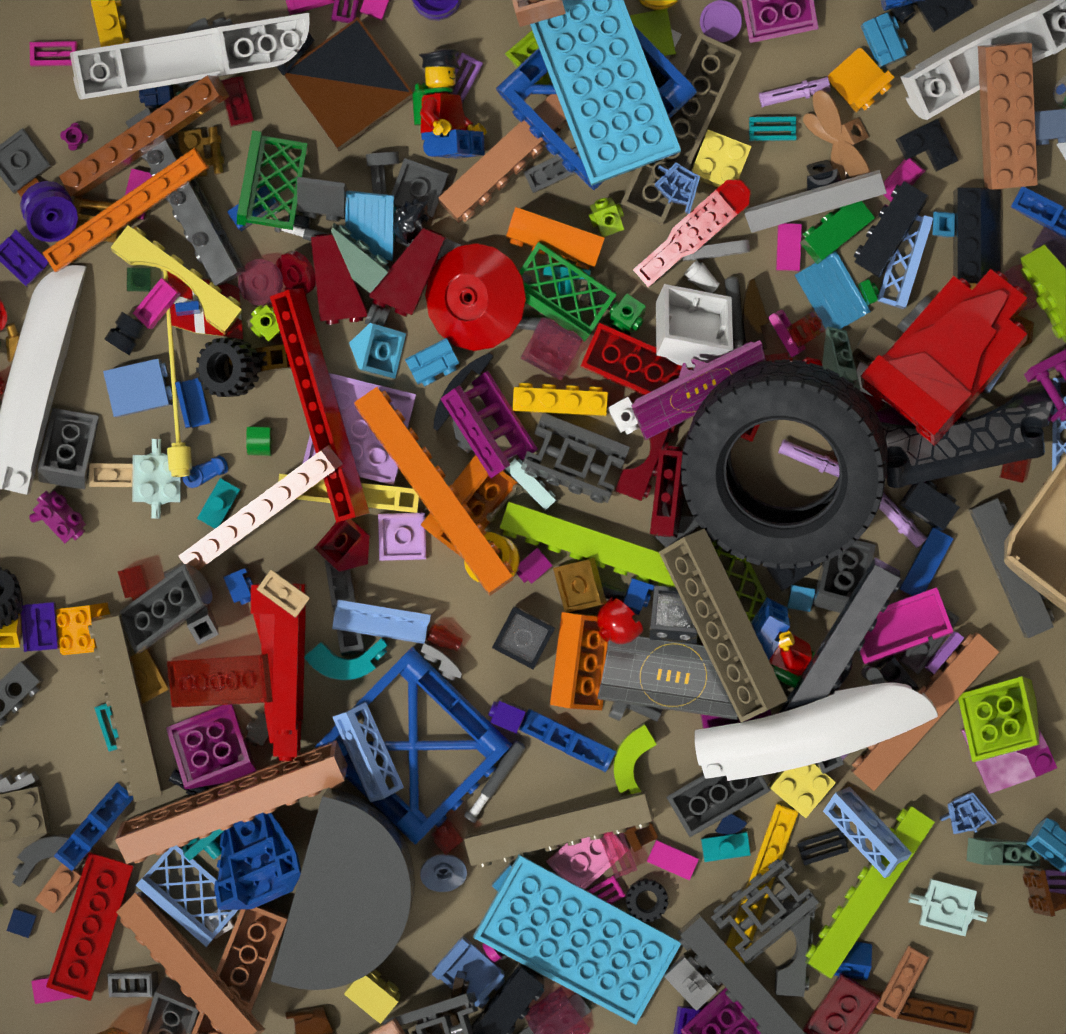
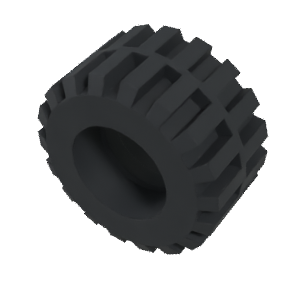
M216 338L212 342L205 344L206 349L200 350L201 357H197L196 361L199 363V367H196V373L199 372L200 374L197 378L199 382L204 383L202 387L205 390H209L211 395H217V397H236L247 394L248 390H252L255 387L253 383L258 382L259 377L257 373L261 372V367H258L260 358L255 356L257 351L255 348H251L249 342H244L240 338ZM228 356L233 363V372L229 379L224 372V362Z
M0 567V629H2L3 625L9 626L12 620L16 621L18 619V614H21L23 610V598L17 577L11 574L8 569L3 571L2 567Z

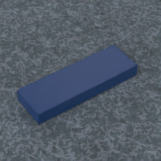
M932 527L899 589L911 596L925 592L954 538Z

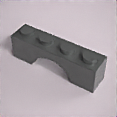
M786 898L781 903L789 913L782 920L807 900L798 903L796 899ZM815 911L791 929L796 938V950L793 957L786 964L776 967L774 986L776 995L804 997L805 990H809L810 979L809 976H806V967H810V965L805 963L808 958L805 954L808 951V944H812L813 930H809L810 921H814Z

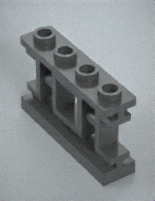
M542 413L535 435L545 438L539 455L527 451L521 469L525 470L524 472L529 476H540L547 479L546 481L554 486L563 485L568 487V490L574 494L581 495L583 493L588 495L594 502L608 503L615 486L604 482L610 465L622 468L630 447ZM552 433L565 438L561 449L548 445ZM567 447L588 455L582 473L560 464ZM595 451L609 455L604 467L592 462ZM544 453L557 458L553 470L540 465ZM588 471L601 475L597 487L584 482Z
M779 859L775 860L768 866L769 871L763 876L761 874L755 876L750 881L751 885L747 889H739L732 895L733 900L727 905L722 903L713 911L715 914L711 918L721 930L731 923L742 937L743 941L735 949L746 963L752 962L822 905L809 889L800 895L795 891L786 879L795 871L785 859L781 861ZM782 870H785L778 876L785 887L776 895L768 886L759 890ZM768 894L780 911L766 923L762 924L750 907ZM791 894L798 903H801L806 898L808 899L782 920L789 913L781 903ZM748 899L741 906L748 914L745 920L738 924L731 915L723 920L726 915ZM755 924L762 933L771 928L769 932L749 948H745L752 943L745 933L752 925Z
M475 992L468 993L394 1018L397 1019L400 1026L423 1019L424 1023L415 1026L417 1034H427V1027L442 1023L445 1034H473L468 1014L478 1011L477 1006L475 1007L474 1002H477ZM466 1006L465 1010L457 1012L461 1023L459 1025H452L450 1015L440 1018V1013ZM394 1018L384 1020L382 1023L385 1024ZM404 1029L405 1034H409L408 1029Z

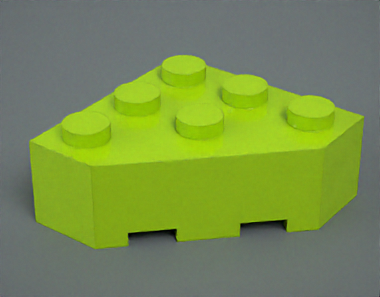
M1043 245L1020 258L1023 267L1020 271L1024 279L1030 283L1037 296L1036 301L1039 307L1045 311L1050 320L1054 335L1058 339L1062 338L1066 343V268Z

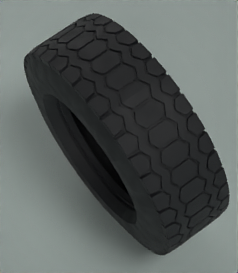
M770 360L742 368L740 371L738 370L728 376L726 380L720 382L707 395L692 420L683 448L681 462L682 484L687 504L695 520L702 529L705 528L708 536L713 541L717 540L716 544L727 552L731 550L730 554L742 560L747 558V562L756 565L763 563V566L777 568L778 565L780 569L794 568L795 565L797 568L811 566L812 563L815 565L827 561L828 557L831 559L842 553L843 549L846 550L854 544L867 530L879 509L883 497L888 465L887 443L882 424L875 409L868 399L866 400L864 394L857 387L854 388V384L843 376L839 377L838 373L828 368L825 370L823 366L813 363L807 364L805 361L792 360V362H789V360H775L772 362ZM789 420L804 424L817 431L828 441L837 457L840 475L829 492L813 503L789 508L764 503L752 496L741 485L735 475L731 462V448L738 438L755 425L767 421Z

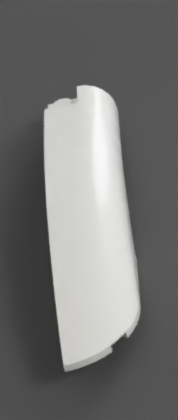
M1037 0L970 34L917 64L914 70L901 77L908 94L906 100L911 109L920 118L928 120L980 90L978 46L1016 42L1032 43V63L1066 48V0Z
M309 13L71 52L73 80L77 95L82 100L201 80L207 75L219 77L279 66L292 59L303 43H305L309 32Z
M72 265L64 267L59 272L52 271L40 281L32 294L0 408V489L26 495L31 493L46 424L64 360L67 356L86 266Z
M901 683L874 684L835 691V694L768 717L695 730V749L698 764L702 766L705 779L726 776L727 780L730 781L795 769L849 754L918 727L938 717V713L933 702L924 693L920 694L912 690L909 685Z

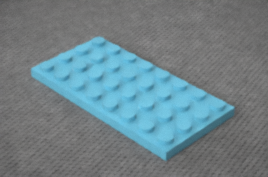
M562 0L566 14L530 24L591 186L681 152L624 0Z
M520 854L473 935L478 941L635 1025L681 945L677 939L642 922L640 919H636L631 914Z

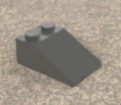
M297 177V209L299 213H303V216L316 219L317 215L326 216L328 221L340 222V218L345 219L346 191L349 190L345 183Z
M52 408L38 465L39 482L85 490L99 416Z
M856 540L848 549H843L842 553L831 559L828 557L827 561L822 562L812 606L841 613L873 561L875 545Z
M164 977L155 991L142 1034H192L200 1012L195 1007L196 1003L194 1000L182 993L180 990L181 986L177 981Z

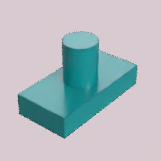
M554 266L556 277L563 278L569 276L568 268ZM551 267L544 268L543 276L553 277ZM581 269L587 274H591V270ZM583 277L576 278V280H585ZM570 280L559 282L560 295L572 293Z
M220 478L197 519L216 529L222 524L241 489Z
M215 830L211 835L203 839L199 837L192 839L182 847L183 855L190 861L204 849L213 859H216L221 855L222 848L214 839L224 830Z
M747 831L701 838L704 862L751 855Z

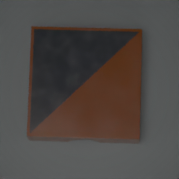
M358 17L299 59L284 75L339 152L366 133L375 122L389 116L413 98L412 90Z

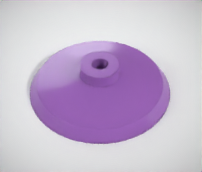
M714 1L708 4L701 13V29L706 36L714 40L727 42L733 39L741 29V14L737 7L728 1Z

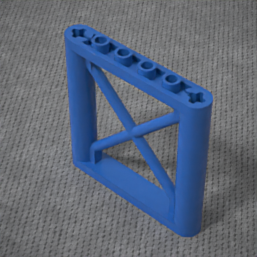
M634 26L645 58L668 80L662 87H657L670 119L697 91L675 66ZM538 48L497 86L496 90L514 109L512 111L514 116L520 122L525 121L530 126L529 131L537 139L541 137L547 143L545 145L547 150L554 156L558 155L563 160V166L570 173L574 171L591 189L596 190L603 182L591 186L582 160L525 102L531 94H556L553 85L535 84L548 72Z
M411 647L354 707L364 702L369 705L398 674L408 682L409 741H384V744L388 751L409 750L410 807L396 793L371 803L415 845L434 825L437 828L442 825L447 819L445 814L450 809L455 811L464 802L461 798L467 792L472 794L480 785L477 781L483 775L487 778L496 769L494 764L513 744L426 659ZM417 684L474 740L418 741ZM361 710L355 713L356 717L361 713ZM335 725L315 748L337 740L347 763L346 778L369 800ZM374 741L368 742V744L373 746ZM477 749L485 759L427 817L419 810L418 750Z

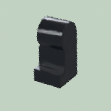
M894 656L884 658L874 667L880 671L887 683L909 685L914 691L919 689Z

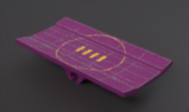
M761 341L749 342L709 363L691 359L692 364L695 365L693 371L688 370L686 363H683L678 379L636 399L631 407L645 440L695 416L707 395L720 382L726 380L728 376L738 370L740 371L742 368L765 362L766 359Z

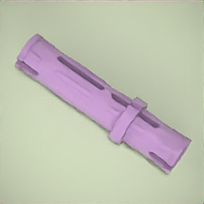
M828 77L809 82L803 80L801 84L760 92L761 107L802 97L808 99L819 90L830 92Z
M783 439L778 451L779 454L781 453L817 468L820 473L826 472L839 477L838 462L830 459V456L826 454L822 456Z
M883 492L879 509L895 524L900 534L903 533L916 548L919 547L927 537L913 524L914 521L911 518L908 519Z

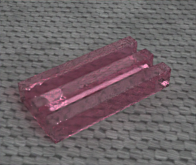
M612 831L604 833V837L600 838L617 879L620 876L637 871V867L624 834L620 833L619 837L631 865L629 868L626 867ZM607 836L610 837L622 870L619 872L605 837Z

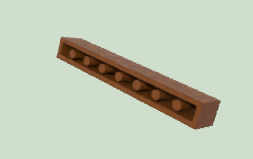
M207 75L59 177L70 196H83L230 96L218 76Z

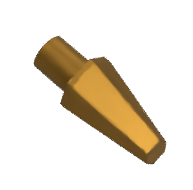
M15 323L6 325L9 335L5 338L8 362L13 361L21 333L17 332Z

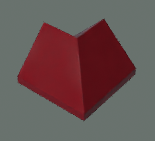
M352 519L335 522L314 549L340 572L368 565L369 539L371 535Z

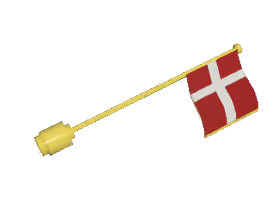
M161 269L164 279L181 293L166 312L176 443H172V447L167 448L168 469L171 472V477L190 476V470H192L191 447L186 446V443L181 442L172 326L198 334L243 339L242 318L240 315L224 335L206 321L203 308L191 288L180 278ZM202 279V280H203L204 282H206L208 285L210 284V281H209V280H207V279ZM228 283L218 285L222 290L221 294L227 299L231 296L240 303L238 287ZM199 302L200 314L177 316L176 303Z

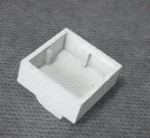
M667 284L663 285L656 301L657 356L667 357L672 362L681 366L683 363H686L688 368H695L691 359L709 363L733 351L731 297Z

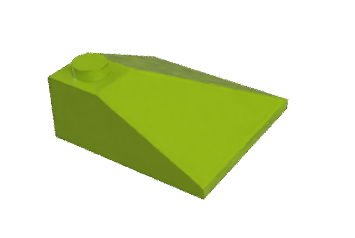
M1021 676L968 691L959 696L958 701L973 763L1039 745L1037 701L1031 679Z

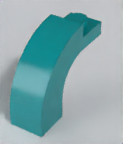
M381 638L360 657L345 659L334 654L322 641L304 659L316 671L329 678L351 680L365 676L376 669L377 666L372 662V659L379 660L387 652L385 647L388 643Z

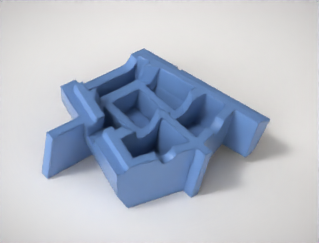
M675 163L669 170L659 166L658 169L664 172L665 175L655 183V187L669 200L668 204L674 202L686 205L685 213L690 214L700 176L678 163Z
M973 792L948 803L949 813L939 818L941 821L948 818L951 819L953 834L967 831L976 833V829L987 820L991 824L997 823Z

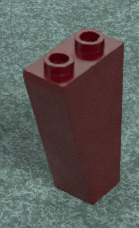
M423 228L389 269L386 276L370 293L369 297L374 299L373 302L386 308V305L394 307L395 313L405 317L408 314L413 315L447 236L429 228Z
M333 234L312 235L311 243L320 321H326L327 325L338 324L340 319L348 318L349 322L363 321V317L368 315L367 307L356 281L352 279Z
M667 446L666 450H659L650 534L654 536L678 538L685 498L681 475L683 450L680 447Z

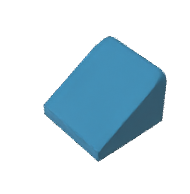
M933 212L934 236L944 238L955 237V213Z
M791 585L787 608L810 612L816 589Z

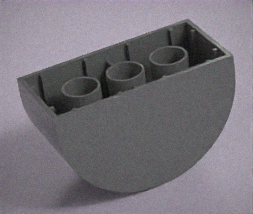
M328 788L323 794L271 982L306 990H325L341 987L372 972L389 956L397 945L406 926L414 897V867L403 835L371 802L338 789Z

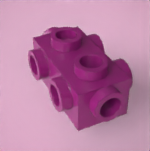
M54 490L52 493L45 491L38 497L37 501L39 504L33 509L35 513L29 516L32 523L43 520L64 544L72 538L76 541L86 532L83 528L87 524L83 521L82 515L72 510L64 496L58 495Z

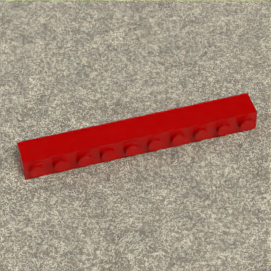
M304 288L290 289L270 296L315 452L317 454L329 445L342 462L341 466L323 478L336 523L369 514V508Z

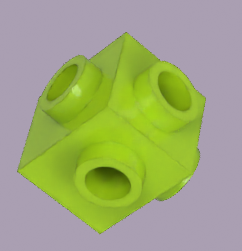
M612 197L600 198L595 201V204L590 205L592 214H589V219L593 228L597 227L602 237L624 230L621 217L624 216L619 203H614Z
M260 305L251 313L253 316L250 320L253 325L251 330L259 338L264 336L268 342H271L280 334L273 307L271 308L269 305L262 307ZM267 317H268L269 320H270V323H269L268 326H266L265 323H264V321H265V319H266Z

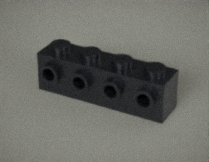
M903 181L901 186L899 184L896 185L891 193V197H893L889 206L886 204L883 206L878 215L881 219L876 226L872 225L866 234L867 242L864 246L860 245L853 256L856 258L855 264L878 278L882 276L929 199L927 194Z

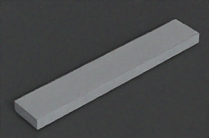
M877 170L744 209V213L751 233L887 194L881 172Z

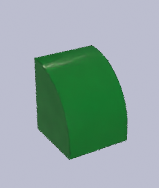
M247 427V455L271 456L272 428Z

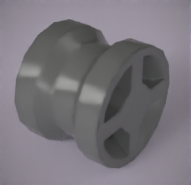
M373 302L365 324L373 323L384 327L391 309H382Z

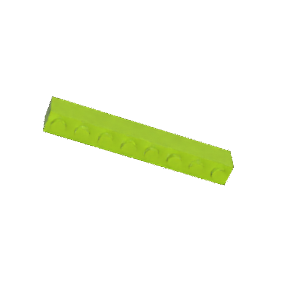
M508 502L500 525V529L504 530L503 535L516 539L518 534L526 537L525 542L538 546L539 542L548 545V550L560 553L561 549L570 552L569 557L582 561L583 557L595 558L596 566L605 568L607 564L615 567L613 572L625 576L630 572L637 575V580L649 583L651 579L659 582L658 586L675 587L659 552Z
M912 806L907 807V809L902 808L896 817L898 823L894 829L889 828L912 853L908 860L897 864L890 876L886 878L871 863L868 868L864 866L857 876L860 880L856 886L851 885L845 893L846 901L842 907L838 905L833 911L831 917L834 919L829 926L825 925L818 936L821 939L817 945L812 944L805 954L808 957L805 963L829 979H832L935 823ZM880 855L882 864L887 868L890 862L884 855Z

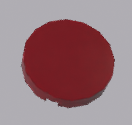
M288 251L276 261V274L279 282H283L286 286L284 289L304 288L305 295L312 292L316 279L310 261L298 251Z

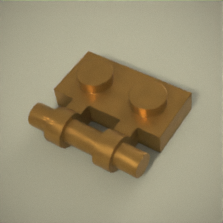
M209 127V137L203 138L201 129L178 132L180 151L183 155L193 148H197L208 167L213 166L215 175L224 173V157L221 156L220 144L222 142L221 136L218 135L217 127ZM210 145L212 158L206 159L204 146ZM207 170L196 178L208 176Z

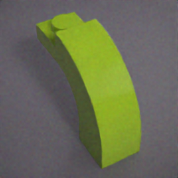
M644 723L630 731L616 750L613 772L620 794L628 789L630 792L627 795L641 792L634 779L633 770L635 762L641 754L657 745Z

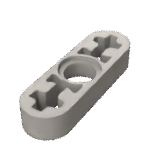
M749 240L704 245L695 253L684 256L683 261L749 253Z

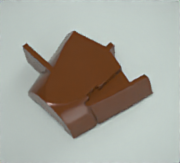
M324 1006L286 1012V1019L294 1018L296 1031L294 1034H332L335 1032Z

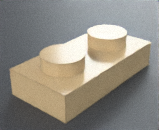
M89 463V487H132L133 464Z
M273 570L269 571L257 588L258 591L295 618L310 599L309 596Z

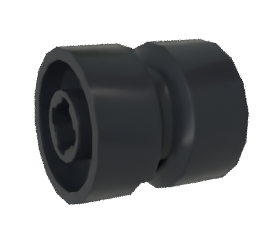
M121 312L115 321L116 328H111L104 339L124 353L131 355L137 345L135 340L142 338L147 327Z

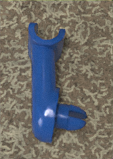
M223 456L211 458V461L193 466L192 470H190V476L182 477L184 484L190 488L199 487L213 477L227 473L229 469L227 461Z

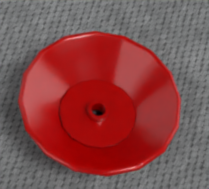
M478 243L458 246L441 257L432 270L425 294L428 316L438 333L445 339L447 338L454 346L472 351L494 348L508 339L522 320L526 302L523 278L514 262L497 248ZM469 293L472 295V300L470 302L467 300V295Z

